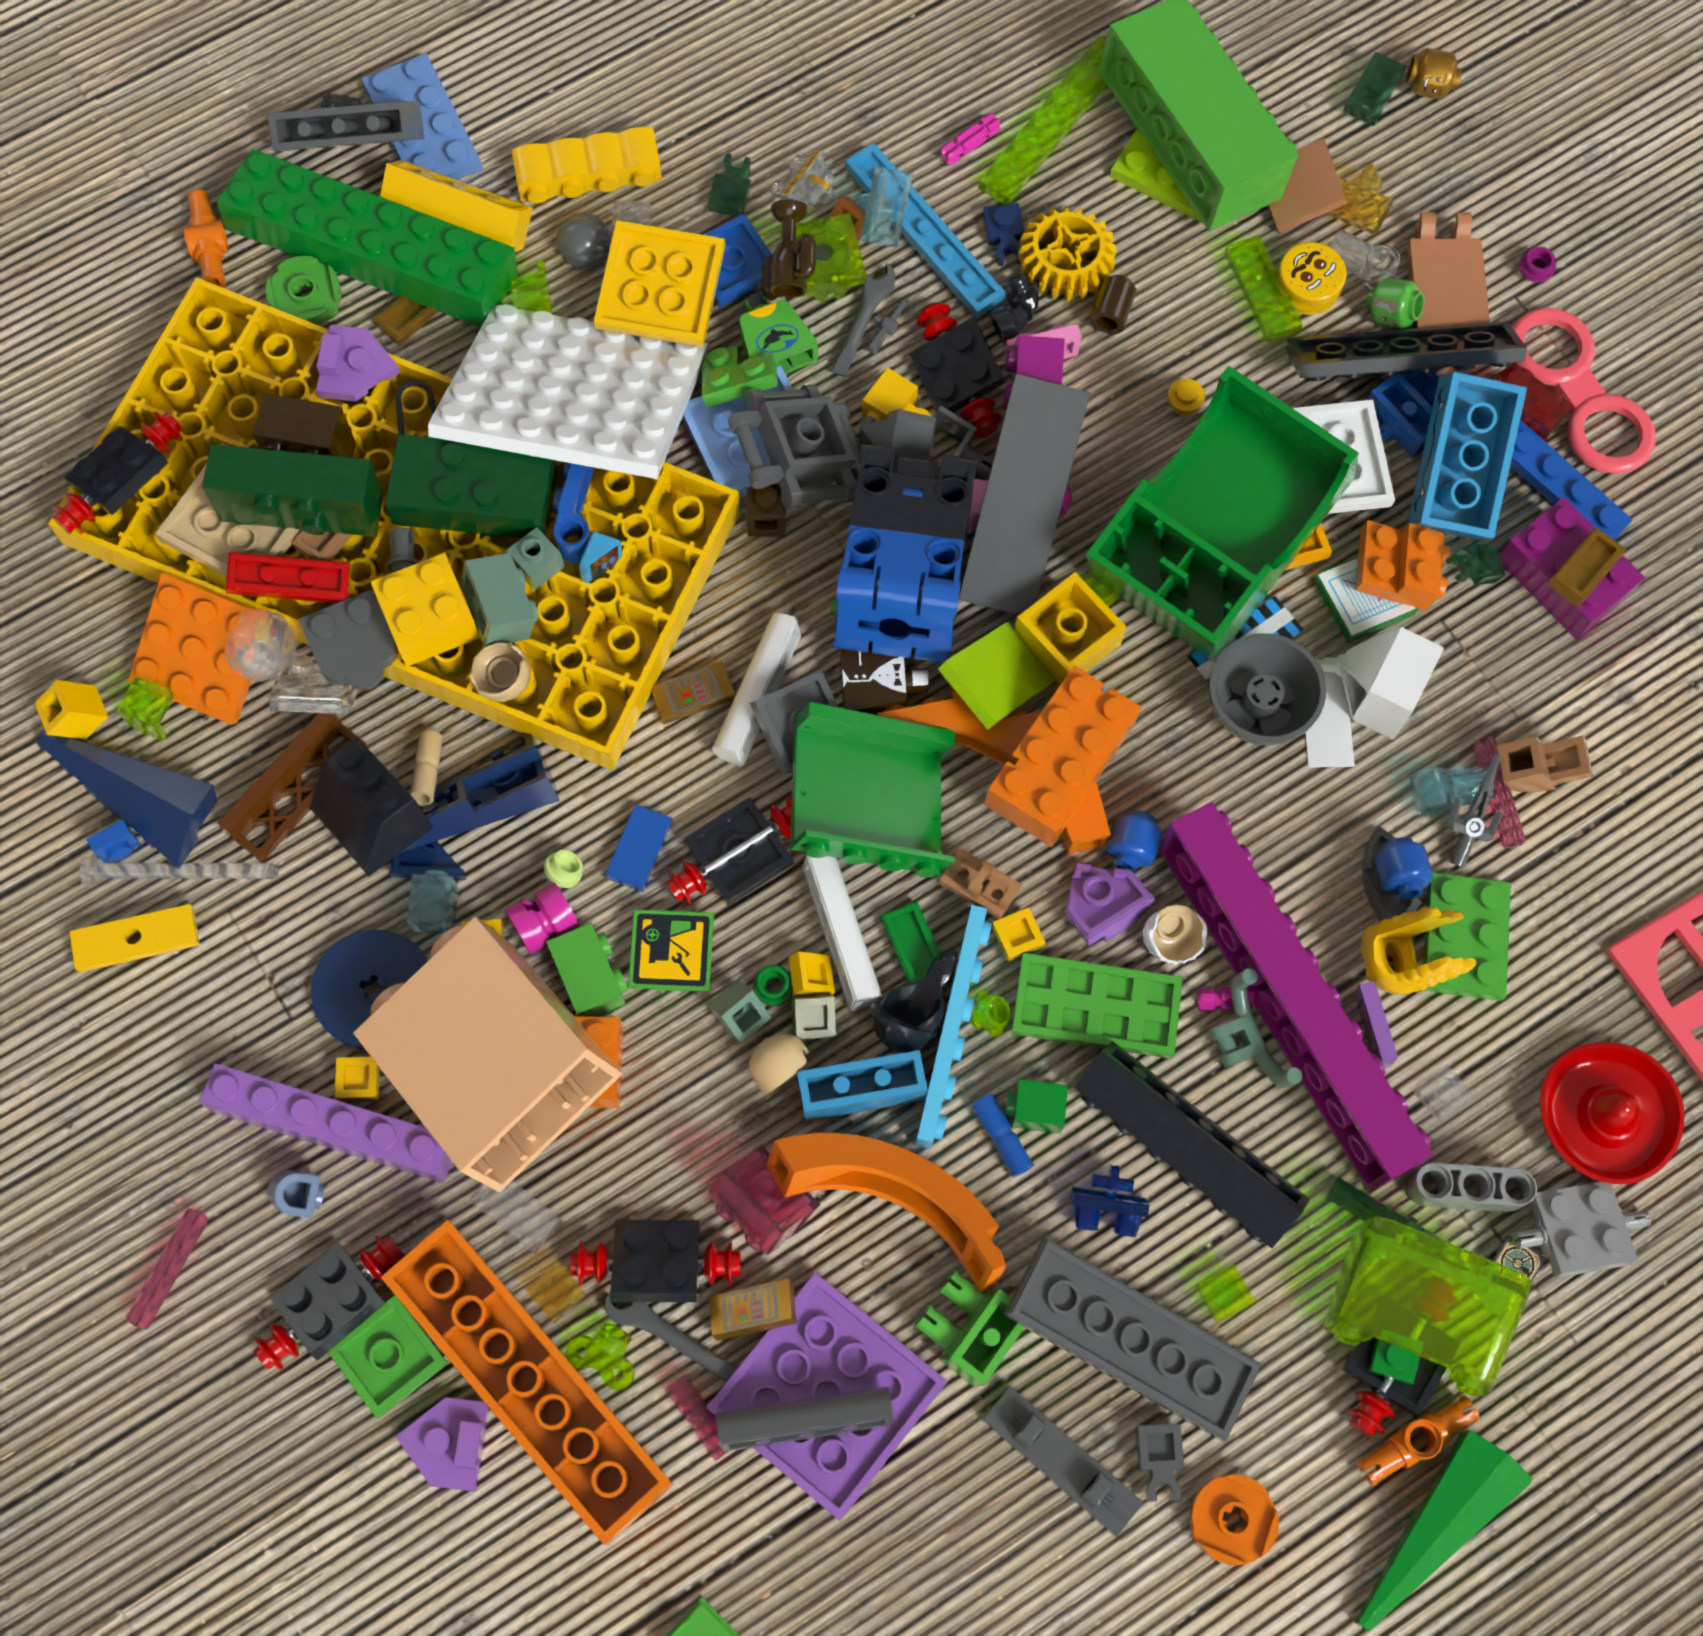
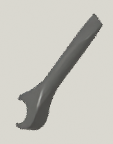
M888 263L885 264L884 272L886 276L882 279H872L867 273L862 275L863 295L861 304L832 372L846 377L874 310L895 288V272Z
M610 1296L606 1297L605 1308L607 1314L616 1324L635 1327L657 1336L725 1382L737 1370L736 1367L665 1322L646 1302H634L629 1308L620 1310L612 1305Z

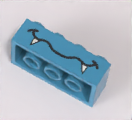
M1451 372L1439 377L1408 523L1444 534L1477 541L1494 539L1527 387L1458 372Z

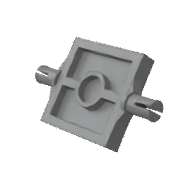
M1596 1182L1537 1192L1534 1200L1529 1203L1534 1215V1229L1516 1231L1513 1233L1512 1239L1513 1242L1518 1241L1514 1244L1518 1250L1540 1246L1549 1259L1554 1277L1559 1278L1632 1265L1638 1261V1257L1630 1238V1230L1650 1227L1651 1218H1645L1649 1215V1212L1645 1209L1623 1213V1210L1619 1207L1612 1185L1610 1183Z

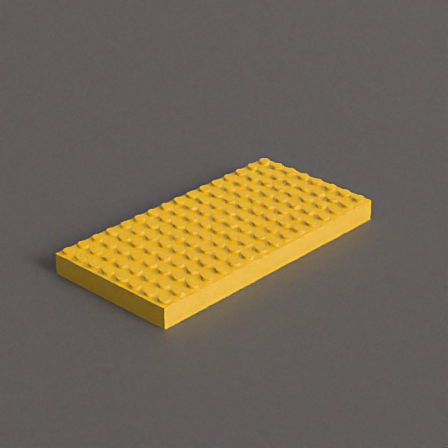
M197 277L93 450L102 443L106 435L114 432L119 426L140 439L144 438L140 424L144 423L151 426L155 423L154 411L161 415L168 412L180 423L183 430L179 433L183 441L180 442L172 439L168 443L171 452L161 453L169 463L113 515H110L98 505L92 507L96 522L93 523L85 520L81 523L82 535L75 530L68 534L53 518L48 523L62 544L156 583L159 582L162 572H170L272 614L268 629L309 645L299 618L336 603L226 594L225 576L159 541L155 535L207 464L210 444L221 445L223 443L227 446L259 449L252 433L264 395L268 393L342 407L356 441L353 458L369 459L373 465L384 494L377 537L352 535L331 560L350 563L348 599L373 589L370 581L391 574L387 569V563L391 560L389 532L392 529L403 527L414 532V556L418 563L445 553L466 603L467 600L460 584L465 560L505 554L508 548L522 538L393 525L385 502L399 434L396 392L407 381H423L431 387L437 408L453 378L388 353L398 365L400 373L388 381L384 379L369 389V393L358 401L319 398L316 392L319 379L316 365L323 333L328 334L329 329ZM410 386L401 395L404 435L429 437L428 423L432 417L427 392L420 386ZM555 460L557 477L547 539L558 550L554 537V526L558 511H554V499L557 489L564 488L567 477H564L565 462ZM666 462L662 466L658 479L594 468L580 517L587 522L590 536L591 533L597 532L620 540L622 557L589 583L582 581L579 563H569L564 559L565 567L536 590L525 581V592L528 599H533L536 604L538 620L533 625L530 639L508 643L520 648L530 665L528 686L517 698L506 702H498L486 699L477 693L469 678V674L471 673L474 657L484 647L481 637L408 667L405 666L398 650L395 661L390 666L384 668V677L517 732L531 734L534 739L613 771L651 695V689L656 684L740 513L739 491ZM71 486L67 493L82 495ZM64 496L59 505L62 508L68 503L66 496ZM573 535L568 537L565 541L568 543H574L579 541L582 537L578 535ZM292 544L283 556L309 559L294 549Z

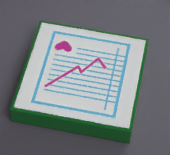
M1358 557L1316 573L1313 578L1315 585L1348 643L1412 617L1418 611L1417 607L1403 605L1356 591Z

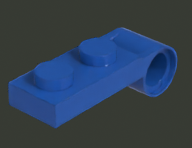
M565 462L564 477H567L563 489H557L554 499V511H558L554 526V537L562 558L569 563H579L590 538L588 524L580 516L595 467ZM573 535H578L582 537L579 541L574 543H568L565 541L568 537Z

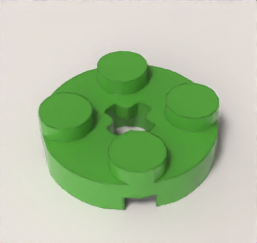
M312 256L289 258L277 266L278 272L273 275L272 279L269 276L265 286V293L270 307L316 325L326 320L334 319L339 312L338 305L342 297L341 285L334 269L329 265L327 267L325 264L319 263L318 258ZM307 286L308 290L312 291L305 297L295 295L300 293V287Z

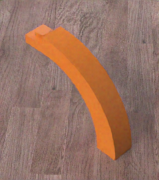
M811 1133L774 1140L766 1166L785 1198L816 1190H848L888 1200L915 1214L939 1233L958 1256L981 1293L995 1289L1007 1266L1001 1250L992 1242L999 1225L974 1194L942 1168L902 1147L859 1135Z

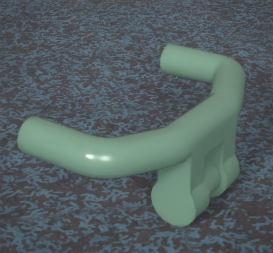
M1247 968L1236 974L1231 980L1230 988L1236 1020L1218 1026L1208 1032L1212 1041H1217L1223 1055L1220 1059L1224 1068L1253 1057L1276 1086L1287 1088L1299 1083L1302 1079V1073L1298 1068L1294 1067L1284 1071L1269 1053L1252 1016L1247 987L1257 981L1258 975L1255 970ZM1239 1032L1245 1047L1238 1049L1232 1034Z

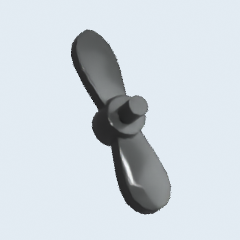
M904 298L891 317L886 316L885 319L879 315L875 317L874 322L881 325L880 332L870 344L869 352L876 354L887 335L892 336L899 326L896 320L909 303V300Z

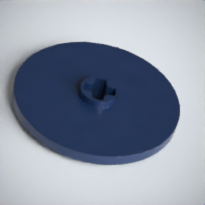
M374 929L351 934L334 944L317 965L311 985V999L314 1012L321 1025L335 1039L346 1045L365 1049L353 1032L371 1016V1006L375 999L387 988L395 984L406 983L428 960L417 945L398 933ZM374 980H377V983L383 990L381 993L374 992L372 997L368 998V994L363 988L365 985L371 986Z

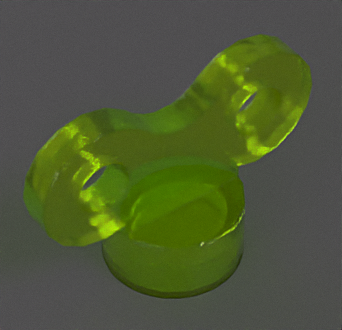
M602 1323L594 1339L581 1335L573 1338L567 1345L566 1357L573 1366L579 1369L595 1368L601 1373L605 1384L610 1389L623 1390L634 1380L635 1371L632 1363L628 1359L622 1358L631 1342V1337L621 1328L612 1324ZM579 1346L586 1348L587 1356L585 1358L578 1355L577 1348ZM615 1368H620L623 1371V1379L614 1377L613 1370Z

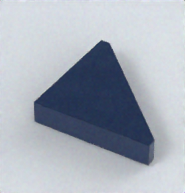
M437 841L401 852L391 859L390 874L392 877L447 880L466 879L464 870L459 867Z

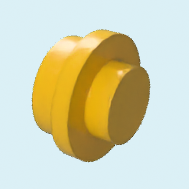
M1179 379L1170 386L1167 398L1171 408L1176 413L1190 415L1202 407L1205 400V392L1198 382L1192 379Z

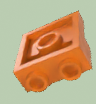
M1367 520L1361 527L1355 590L1426 611L1437 599H1441L1444 596L1448 586V578L1441 576L1442 567L1446 564L1450 554V547L1443 544L1444 533L1412 523H1408L1403 530Z

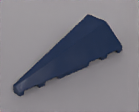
M44 729L41 731L37 744L43 752L49 753L59 762L61 768L68 774L71 773L91 795L117 818L123 819L136 830L151 848L155 847L162 853L174 868H181L199 841L197 831L217 803L213 784L68 737L47 735Z
M522 733L520 735L522 740L520 744L505 754L500 749L491 754L492 763L471 773L466 771L435 792L432 804L419 806L433 828L402 852L560 801L555 781L534 737L531 734Z

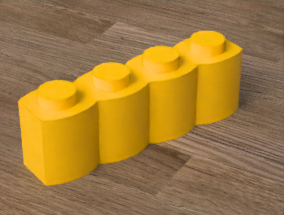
M635 127L619 133H597L583 139L564 138L549 144H526L511 150L520 200L523 202L543 203L555 196L576 198L591 190L613 192L627 184L645 187L662 179L658 149L652 127Z

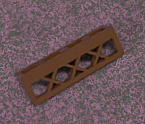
M324 706L218 821V825L228 837L263 863L311 810L310 806L317 785L303 787L302 775L308 768L323 767L324 761L329 757V745L339 735L349 742L357 735L341 723L336 713ZM359 738L365 744V746L368 747L366 742ZM323 753V758L318 759V757ZM309 794V795L303 800V795ZM297 795V808L289 815L276 816V803L282 797ZM270 825V837L259 849L245 838L255 826Z

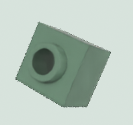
M537 527L506 550L507 553H511L515 566L522 569L525 581L534 590L565 567L562 554Z
M739 979L707 1005L725 1031L740 1044L772 1018L754 991Z

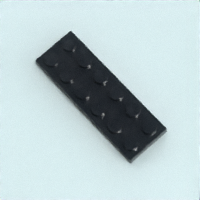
M1507 321L1287 338V353L1299 377L1308 381H1322L1327 376L1337 375L1354 379L1362 377L1364 373L1377 372L1381 375L1393 376L1400 374L1404 370L1432 373L1436 372L1438 368L1444 367L1470 370L1475 368L1476 365L1491 364L1495 367H1509L1513 365V362L1526 361L1527 351L1526 345Z

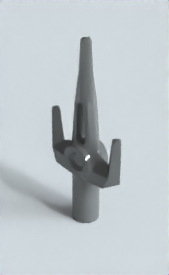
M1498 754L1493 756L1476 796L1464 817L1457 818L1461 799L1459 797L1454 799L1446 824L1449 829L1459 832L1460 835L1449 863L1465 868L1475 838L1485 842L1493 840L1502 813L1496 812L1488 828L1484 825L1483 818L1501 758ZM1482 795H1483V798H1482V801H1481V804H1480V807H1479V810H1478V814L1475 815V811H1476V809H1477V807H1478V804H1479V802H1480V800H1481V797H1482Z

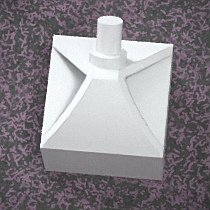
M1399 627L1364 641L1347 650L1345 654H1340L1338 657H1324L1321 662V668L1324 672L1337 673L1338 676L1342 677L1351 720L1394 740L1413 713L1444 647L1403 627Z

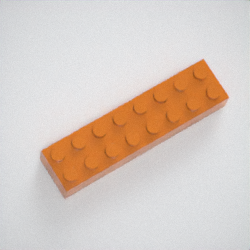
M448 1219L381 1276L382 1280L603 1545L609 1546L674 1485Z

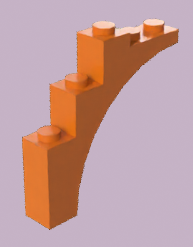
M950 686L949 699L944 700L942 697H933L923 701L921 705L911 707L901 704L893 705L878 713V716L955 731V745L970 748L1004 766L1007 761H1011L1013 752L1034 724L1039 714L1038 711L1027 713L1024 710L1014 711L987 730L954 688ZM1097 781L1060 834L1068 855L1106 847V841L1111 835Z

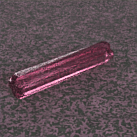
M1494 737L1478 739L1473 745L1482 779H1484L1493 756L1498 754L1497 742ZM1499 762L1489 802L1493 816H1495L1496 812L1502 813L1497 827L1502 846L1505 849H1512L1525 843L1526 839L1511 789L1503 781Z
M190 1208L185 1211L126 1316V1320L130 1324L141 1329H148L205 1229L209 1219L206 1215Z

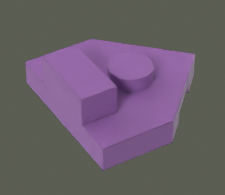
M330 325L328 334L323 333L316 365L319 372L316 392L319 398L356 402L367 395L369 389L384 379L388 381L400 373L398 365L368 329Z
M1075 862L1065 913L1068 921L1088 946L1101 938L1107 943L1137 924L1138 915L1155 905V898L1132 870L1116 867L1114 870L1091 867V864Z
M445 1397L395 1437L430 1486L476 1492L489 1407L485 1402Z

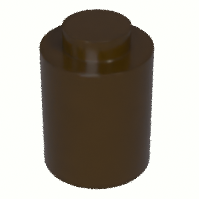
M1113 275L1102 280L1089 317L1090 324L1098 331L1107 334H1119L1124 330L1136 295V287L1129 278L1123 275Z

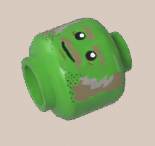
M1383 278L1376 285L1375 289L1369 291L1366 308L1368 311H1371L1372 319L1377 325L1408 328L1421 317L1425 297L1424 293L1419 291L1418 285L1412 280Z

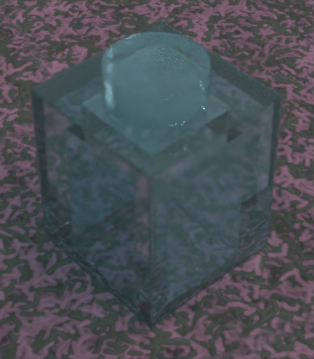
M427 870L424 872V875L412 874L407 922L414 932L445 933L454 928L459 888L453 876H449L448 873L439 870Z

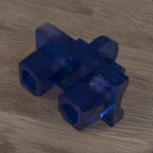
M1110 1165L1107 1176L1092 1174L1091 1186L1106 1188V1191L1072 1186L1070 1199L1072 1206H1074L1075 1226L1078 1229L1097 1231L1100 1211L1102 1210L1115 1212L1114 1233L1136 1237L1142 1217L1148 1218L1150 1205L1147 1203L1146 1197L1117 1193V1190L1133 1192L1134 1180L1119 1178L1120 1168L1118 1165Z

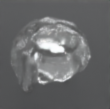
M251 608L241 612L233 629L226 637L225 660L234 673L247 680L264 681L276 679L290 669L291 664L298 655L292 626L283 615L273 613L267 609L261 608L256 610Z

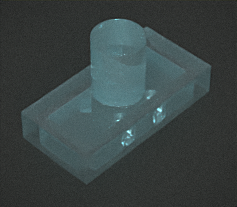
M875 167L870 193L862 194L858 201V205L866 211L860 240L894 248L898 247L912 174Z

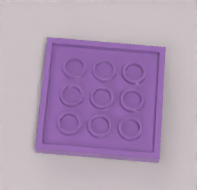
M814 1273L795 1297L797 1324L769 1329L707 1406V1410L716 1416V1413L888 1386L893 1412V1423L891 1426L752 1447L836 1519L841 1521L948 1381L817 1273Z

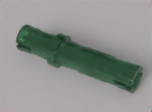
M1340 1176L1335 1179L1325 1197L1328 1201L1334 1202L1362 1221L1367 1222L1393 1238V1244L1400 1248L1405 1245L1430 1260L1434 1265L1439 1264L1450 1243L1448 1241L1442 1240L1417 1225L1418 1220L1410 1215L1408 1218L1404 1217L1377 1199L1344 1181Z

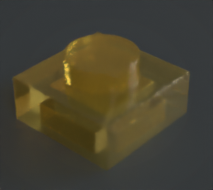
M559 1262L526 1289L554 1323L558 1322L587 1296Z

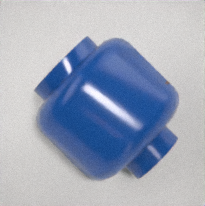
M1129 810L1127 814H1121L1114 819L1110 830L1111 835L1106 841V851L1115 859L1114 864L1119 868L1136 871L1137 867H1148L1155 861L1163 838V831L1157 824V819L1151 814L1140 810Z
M1400 837L1387 841L1383 844L1382 850L1378 852L1375 858L1382 889L1386 893L1396 895L1402 900L1414 899L1423 893V889L1429 886L1433 879L1425 847L1418 842H1413L1411 838Z

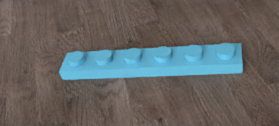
M971 905L915 1146L931 1149L934 1138L939 1140L943 1138L947 1116L940 1114L943 1099H952L957 1076L949 1075L952 1059L961 1060L966 1037L958 1036L961 1021H970L974 998L967 997L970 982L975 984L979 982L983 960L976 959L978 946H987L992 925L991 922L985 921L987 908Z

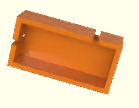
M1075 665L1013 752L1011 761L1006 762L988 788L985 806L1050 847L1054 845L1136 724L1142 706L1112 688L1106 694L1102 691L1104 687L1103 682Z

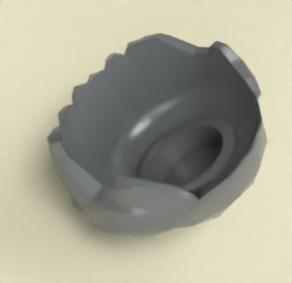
M578 213L569 217L562 224L557 232L556 244L560 254L572 266L583 270L584 268L603 264L609 255L611 235L609 234L608 227L605 226V223L598 216Z

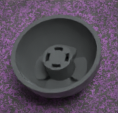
M1260 633L1242 637L1232 642L1220 653L1212 667L1209 679V696L1217 718L1230 733L1248 743L1270 746L1292 741L1312 727L1319 718L1325 704L1326 683L1320 665L1306 648L1284 636Z

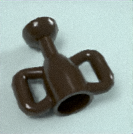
M793 199L779 200L771 205V211L774 218L782 223V241L779 242L774 253L767 257L762 266V293L764 298L770 301H774L778 297L797 298L807 293V280L813 275L816 268V241L814 236L804 233L796 239V224L806 216L807 205Z

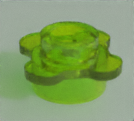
M979 991L975 995L976 1006L970 1017L971 1024L974 1028L987 1030L991 1037H998L1003 1033V1027L1010 1020V1007L1003 997L998 995L990 997L987 991Z

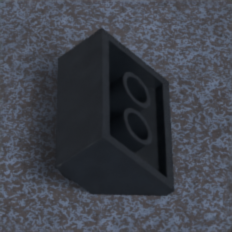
M357 736L324 761L310 809L368 877L433 828L415 799Z

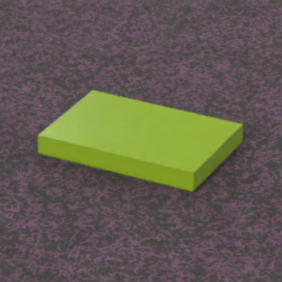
M1008 622L952 656L938 668L940 673L987 730L1042 693L1056 681Z

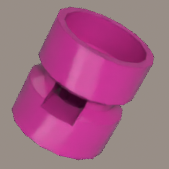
M555 882L537 891L534 901L529 902L523 899L505 909L508 918L530 955L548 946L546 941L551 940V936H561L580 927L572 909Z

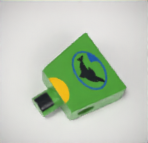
M761 292L753 293L745 299L744 305L748 313L739 317V334L746 360L754 356L763 357L772 354L777 366L781 365L785 374L818 362V342L787 300L782 299L768 304Z

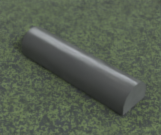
M888 1386L720 1412L716 1413V1423L721 1451L727 1452L891 1426L893 1423V1412Z

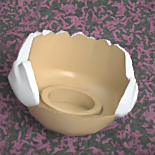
M1173 903L1162 906L1147 919L1142 932L1143 941L1149 952L1166 964L1176 965L1179 962L1185 964L1187 961L1195 960L1204 951L1207 926L1202 916L1187 906Z

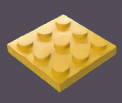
M616 220L593 322L595 329L704 347L726 246L725 239Z

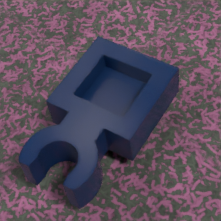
M1019 203L983 207L982 217L988 246L998 245L996 250L997 264L1004 266L1005 253H1013L1016 256L1017 264H1021L1018 259V252L1021 248L1019 245L1020 238L1025 231Z

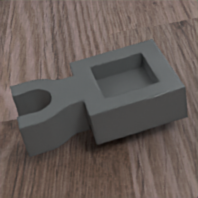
M1181 1424L1136 1426L1139 1471H1150V1480L1145 1490L1146 1502L1157 1501L1156 1488L1159 1484H1165L1169 1487L1170 1501H1181V1489L1173 1476V1470L1184 1469Z

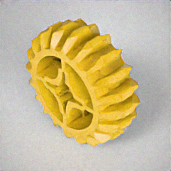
M1065 205L1062 212L1058 213L1051 207L1047 216L1039 213L1035 218V222H1029L1026 226L1025 233L1020 238L1019 245L1021 248L1018 252V259L1021 262L1022 274L1028 275V282L1036 281L1039 284L1040 294L1049 290L1052 291L1051 296L1053 300L1059 294H1065L1068 302L1073 294H1077L1083 300L1087 295V290L1095 294L1099 290L1102 280L1109 277L1111 271H1113L1115 265L1114 258L1117 251L1116 245L1113 244V232L1106 231L1105 221L1095 223L1096 217L1094 212L1084 216L1081 207L1074 213L1069 212L1067 205ZM1051 239L1054 240L1053 243L1047 245L1046 249L1039 250L1044 243ZM1095 257L1094 261L1089 265L1081 267L1082 263L1087 262V258Z

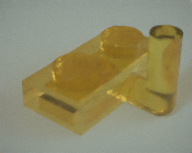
M1367 164L1362 169L1355 183L1338 176L1348 204L1325 214L1376 235L1389 213L1393 201L1390 197L1375 192L1382 188L1383 182L1377 168L1373 164Z

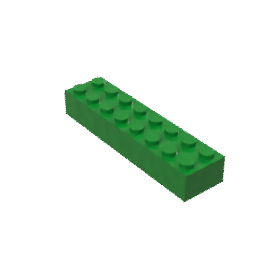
M253 148L217 200L225 229L293 256H312L318 258L319 263L325 264L327 267L328 265L331 266L335 272L392 294L403 295L408 300L426 307L431 306L439 312L478 327H482L489 312L496 305H501L518 276L514 247Z

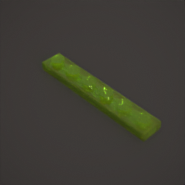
M1098 37L979 180L978 189L1002 204H1010L1108 86L1098 72L1106 40Z

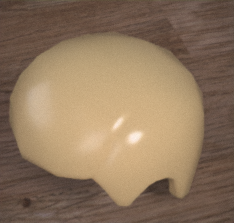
M497 642L483 647L474 657L469 678L477 693L484 698L506 702L517 698L527 688L530 680V665L520 648L514 644Z
M780 1033L765 1038L754 1049L749 1060V1073L763 1094H767L782 1085L806 1064L803 1051L809 1054V1050L799 1037Z

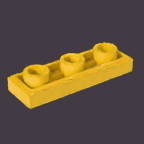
M191 904L69 931L74 968L79 973L200 945L195 911ZM137 935H141L140 940L137 943L132 944L133 938Z

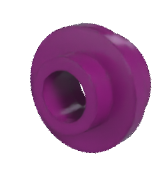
M1534 247L1522 255L1519 261V270L1529 281L1545 282L1553 276L1556 270L1555 256L1552 251L1545 247Z

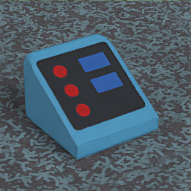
M597 532L591 533L579 562L580 575L583 582L589 583L622 557L620 540Z

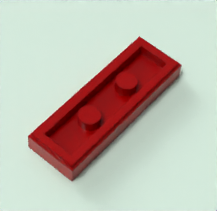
M228 552L226 594L339 603L348 599L350 563Z

